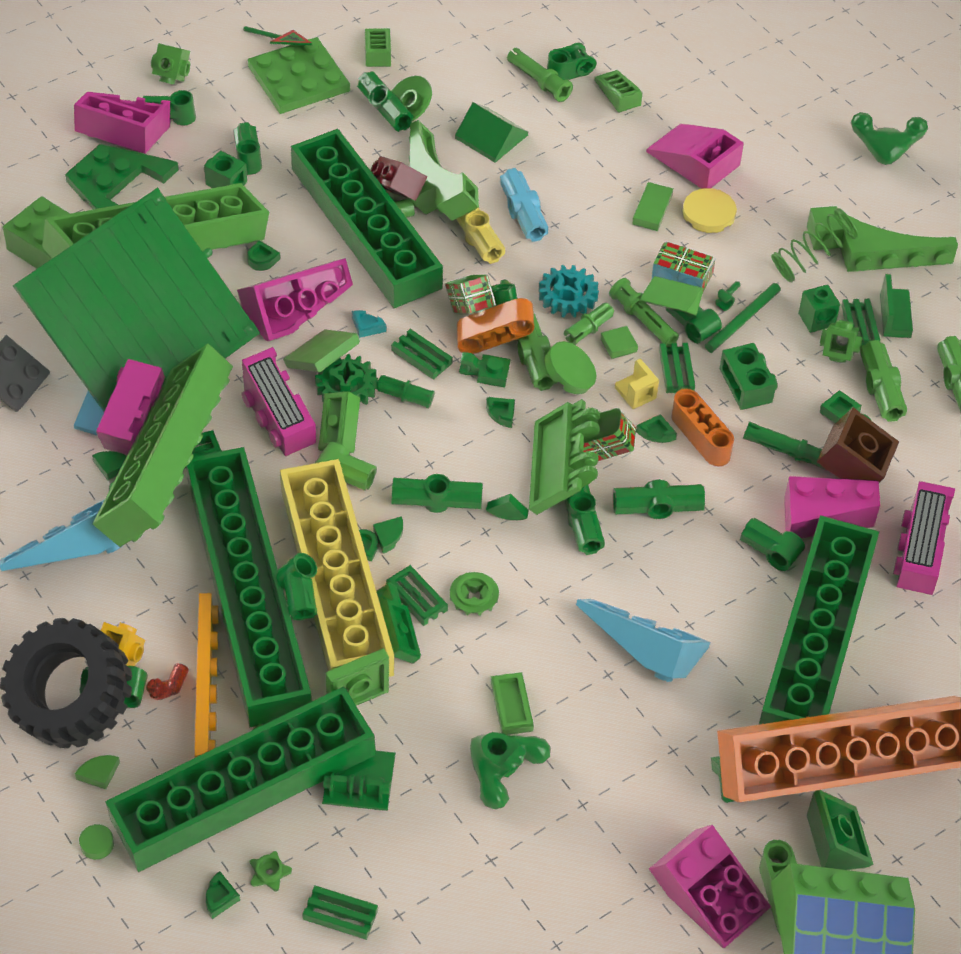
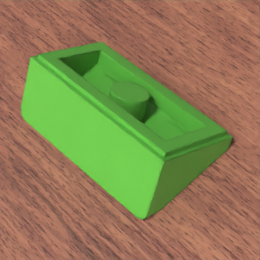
M654 276L642 294L640 301L697 315L704 288Z
M350 392L324 393L318 450L323 451L328 443L336 442L343 445L349 453H354L360 398Z

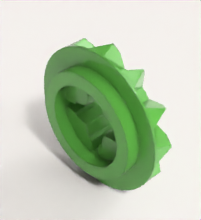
M479 572L462 574L453 581L450 587V601L454 603L456 610L461 609L465 611L467 616L470 613H478L481 616L484 611H492L493 606L498 603V586L486 574ZM471 591L474 594L480 592V598L472 597L470 599L469 592Z

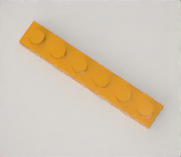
M199 593L195 758L216 748V740H211V731H217L216 712H211V704H217V684L212 685V677H218V658H212L213 650H218L219 648L218 631H213V624H219V605H213L212 593Z

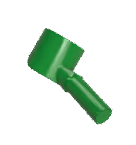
M735 281L726 291L724 289L718 291L719 299L715 301V304L723 311H727L734 304L735 298L732 294L741 286L740 282Z

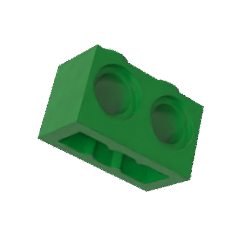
M755 343L722 350L719 369L740 410L773 403L774 393L778 388L776 376L770 373L766 366L765 356L763 353H759Z

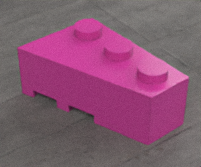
M131 359L127 360L125 367L120 368L117 376V385L110 396L106 410L96 430L104 449L128 455L162 388L165 379L162 368Z
M789 476L784 496L785 530L797 534L801 539L808 537L813 539L820 515L865 528L874 527L880 508L879 481Z

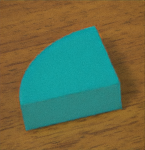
M363 310L352 311V320L359 338L387 332L386 323L379 316L375 317L366 314V311Z

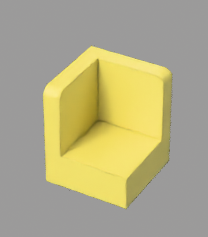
M640 358L635 361L633 375L616 382L615 389L629 406L635 409L657 399L659 379Z

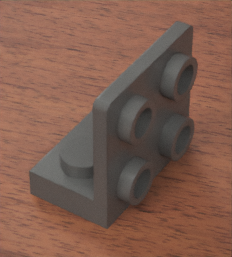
M5 335L0 341V399L15 412H18L47 378L50 371L8 335Z

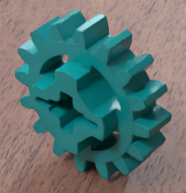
M561 265V270L557 271L555 268H551L550 274H543V280L539 281V300L543 301L544 308L551 307V314L559 311L563 318H565L567 313H571L572 317L576 318L577 312L587 314V308L594 309L595 302H598L599 284L594 282L593 274L586 276L585 268L577 271L575 265H572L571 269H566L564 265Z

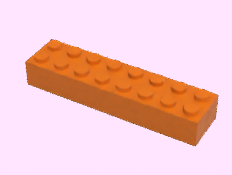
M949 696L719 730L717 733L723 796L736 802H746L961 768V697Z

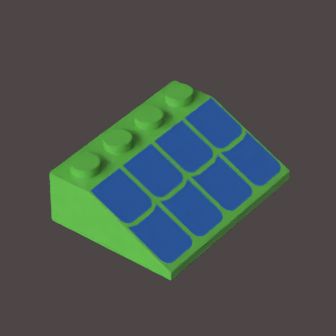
M790 863L771 881L784 954H913L915 905L909 878Z

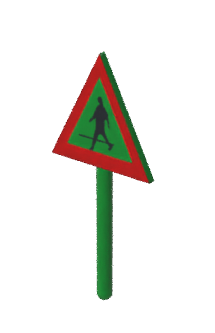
M247 26L243 28L246 32L274 38V40L270 41V44L312 45V42L295 30L279 35Z

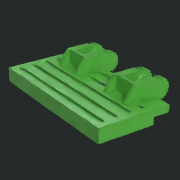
M583 399L574 404L567 402L535 421L529 510L536 515L581 491L584 486L590 484L593 480L595 481L598 477V471L596 467H593L598 463V455L590 451L583 452L584 443L599 435L600 427L597 421L600 419V411L589 407L585 409L586 402Z

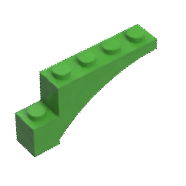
M419 120L411 123L409 137L410 167L428 176L417 200H411L413 206L418 207L425 215L438 209L439 212L444 213L451 221L479 208L478 187L463 172L455 174L443 169L437 157L434 135Z
M837 206L810 208L807 222L808 232L817 237L815 224L819 222L828 227L827 216L828 214L835 215L834 211L837 210ZM830 216L829 221L833 232L843 245V248H841L824 227L817 225L819 236L827 249L840 248L847 272L953 264L958 248L956 237H924L902 234L872 226L849 216L858 231V237L852 239L845 233L838 221ZM809 235L813 250H822V246Z

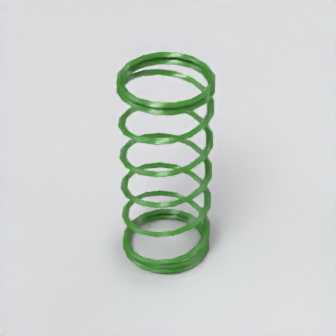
M837 208L834 211L835 215L828 214V227L819 222L815 224L817 237L811 232H803L805 246L793 239L790 244L792 253L784 248H779L778 253L774 252L771 255L775 266L788 282L792 283L795 281V276L781 256V250L789 254L797 262L801 270L806 273L805 268L795 253L793 242L802 246L815 264L818 265L817 259L810 251L806 242V233L811 235L822 246L828 256H831L819 236L817 225L824 227L834 237L837 244L843 248L842 243L833 232L829 221L830 216L838 221L849 237L852 239L858 237V231L854 223L841 208Z

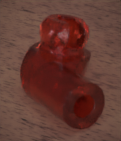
M176 663L167 680L151 679L146 686L150 697L154 700H163L178 694L189 672L188 667L184 664Z

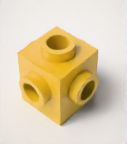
M104 622L100 631L119 645V649L125 653L128 659L126 665L135 666L143 656L146 640L136 635L138 629L120 622L117 627Z

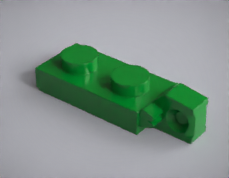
M387 582L386 585L376 592L394 657L413 664L420 659L421 653L409 608L401 604L397 585Z

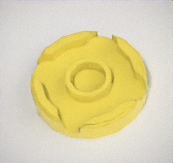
M704 188L691 192L685 198L682 212L685 221H689L694 229L706 233H718L734 223L737 208L730 195L721 190Z

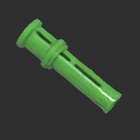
M517 47L513 48L517 55L512 51L508 53V62L514 64L536 80L540 89L549 91L554 95L555 100L563 102L571 95L573 90L572 82L560 78L557 71L544 68Z
M627 278L618 280L611 287L609 296L613 300L617 299L624 306V311L628 315H635L658 339L666 343V347H671V343H676L679 338L678 333L646 302L640 301L642 293H637L630 286L631 282Z

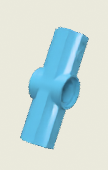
M516 168L508 169L500 176V184L507 197L510 216L512 219L518 220L526 239H530L532 242L540 241L548 234L549 227L541 213L538 194L535 190H530L522 171H518Z

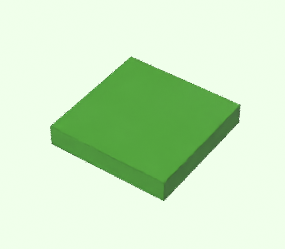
M324 329L283 360L287 368L320 373L357 346L360 340L357 333Z
M384 648L325 672L326 694L344 686L356 706L389 692V656Z

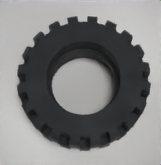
M57 618L53 620V625L47 621L36 626L37 631L34 633L30 630L22 636L24 640L19 646L14 644L10 650L13 654L10 661L5 660L2 670L6 672V676L0 679V689L6 692V694L1 696L3 706L9 709L8 716L14 723L19 725L20 729L50 746L53 744L59 748H70L71 745L77 748L86 746L89 738L97 741L104 737L103 730L106 728L112 730L118 723L115 721L119 713L124 714L127 708L124 700L125 697H131L132 687L127 684V681L132 679L131 668L126 665L128 659L113 639L92 624H87L82 620L73 618L68 621L65 618ZM84 657L88 665V680L83 692L70 705L61 709L50 710L45 699L46 684L50 675L56 667L66 660Z

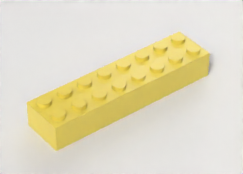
M339 459L281 469V493L297 554H308L317 565V573L312 578L317 615L314 616L327 670L330 671L384 648L389 656V677L394 676L392 645Z

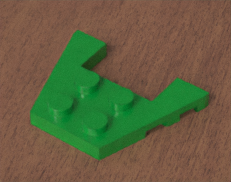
M99 144L65 174L66 182L84 202L87 201L92 209H99L118 205L111 201V199L140 173H144L164 184L179 171L178 162Z

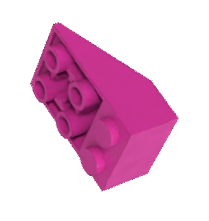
M680 123L647 148L646 152L701 189L712 188L740 166L744 142L724 129Z
M713 825L694 830L649 868L667 896L722 948L728 946L771 908L768 901Z

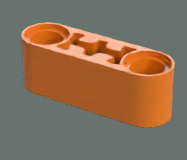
M517 298L461 318L457 322V346L459 351L476 354L531 334L534 331L532 302L525 298Z
M681 389L676 392L671 415L672 421L709 464L718 467L728 464L731 459L734 443L732 432L697 392L691 389Z

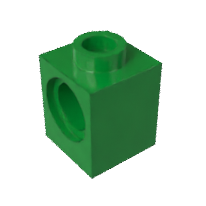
M221 150L213 158L208 159L204 165L205 183L211 188L238 183L245 185L247 183L246 163Z
M828 284L804 290L798 314L810 333L827 329L831 323H836L840 302Z

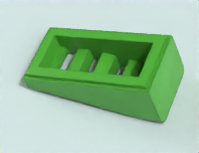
M390 28L365 29L366 67L391 66Z
M615 70L595 77V82L618 113L641 106L642 91L620 71Z

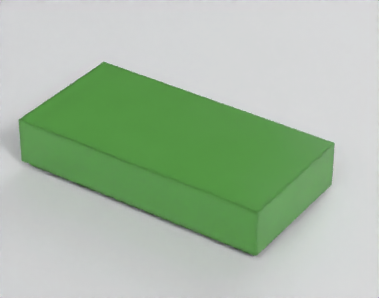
M648 182L634 214L632 224L658 231L673 196L674 188Z
M522 672L491 676V686L501 733L511 735L533 732L534 724Z

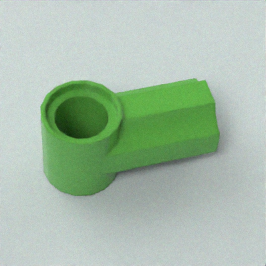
M328 443L315 463L339 459L345 482L362 490H369L377 473V467L351 456L349 451L339 443Z

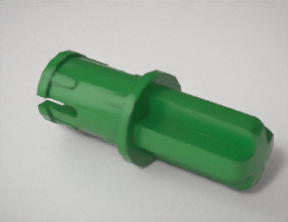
M381 375L377 382V390L379 392L401 398L403 403L409 401L428 409L431 407L435 395L433 390L413 385L410 380L404 382L386 375Z

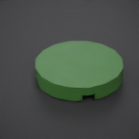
M566 341L557 342L545 355L544 360L547 372L556 384L560 382L564 385L562 389L566 392L576 395L584 394L595 384L597 377L595 366L590 357L573 343Z

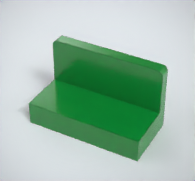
M885 274L880 293L883 337L911 338L913 324L909 289H892L891 274Z

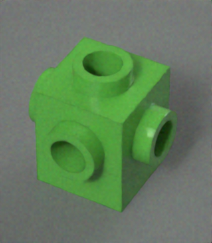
M158 43L157 52L151 60L152 74L159 75V81L174 85L175 80L184 81L190 72L189 56L191 51Z
M836 320V323H831L827 330L823 329L820 339V346H824L822 356H827L829 360L845 363L846 360L851 361L854 353H860L863 337L858 336L859 328L853 327L852 322ZM838 336L847 337L848 342L845 344L840 343Z

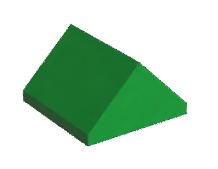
M472 102L455 134V139L496 163L525 139L529 132L490 108Z
M822 790L813 792L807 812V819L821 867L852 870L874 865L857 807Z

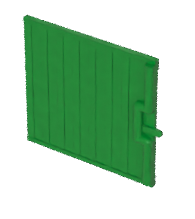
M158 187L13 285V288L20 295L103 412H105L110 396L117 385L118 372L121 367H125L128 359L162 368L165 382L173 367L206 344L212 346L226 359L260 334L253 321L250 320L207 259L212 256L213 251L210 248L204 251L200 249Z

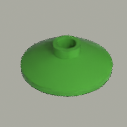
M407 77L392 89V92L414 116L412 121L420 117L431 102L432 87L424 77Z

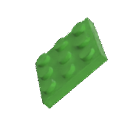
M318 37L308 39L312 42V45H289L248 58L249 69L279 114L350 91L349 81Z

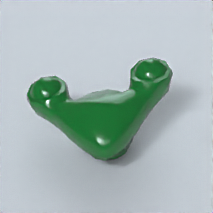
M857 113L850 122L853 132L864 142L877 162L884 165L897 161L914 143L922 139L928 130L927 121L921 117L909 119L904 132L888 127L874 130L873 118L868 113Z
M497 732L471 738V760L480 783V799L486 807L496 810L506 805L510 798L507 789L501 782V778L512 775L522 765L524 759L533 764H543L550 757L551 747L546 739L537 736H510Z

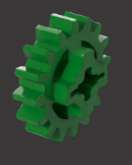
M347 354L345 359H337L320 373L318 372V375H315L317 395H322V402H324V393L350 392L358 396L360 402L365 405L368 404V397H375V389H377L378 382L376 369H371L370 361L362 363L361 356L353 360L350 354Z

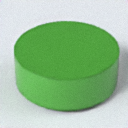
M94 824L82 831L79 837V844L84 856L89 859L98 860L105 858L111 853L114 847L112 832L108 827Z

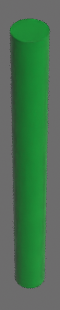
M772 283L705 344V349L713 353L781 291L780 286L777 283Z

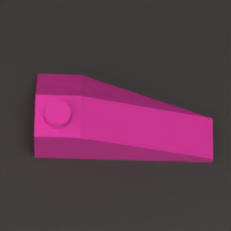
M346 258L247 286L238 289L237 292L243 310L260 331V335L266 341H271L294 333L299 329L300 325L314 317L321 308L334 301L349 289L353 282Z

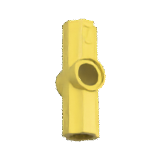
M477 208L456 219L465 232V241L475 247L483 261L492 264L498 262L505 255V247L490 226V218L486 212Z

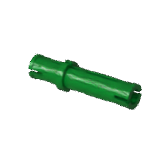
M749 421L743 439L795 458L794 461L799 463L804 461L826 470L817 463L822 449L808 444L807 440L802 439L800 441Z

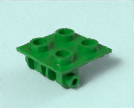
M376 751L375 756L335 775V772H332L331 775H325L322 804L388 811L396 753Z

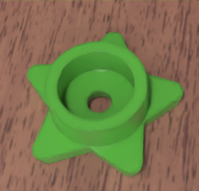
M276 851L259 859L250 860V864L255 871L250 882L253 887L267 885L276 892L279 890L280 879L292 872L291 867L282 864ZM267 870L273 871L271 874L266 873Z

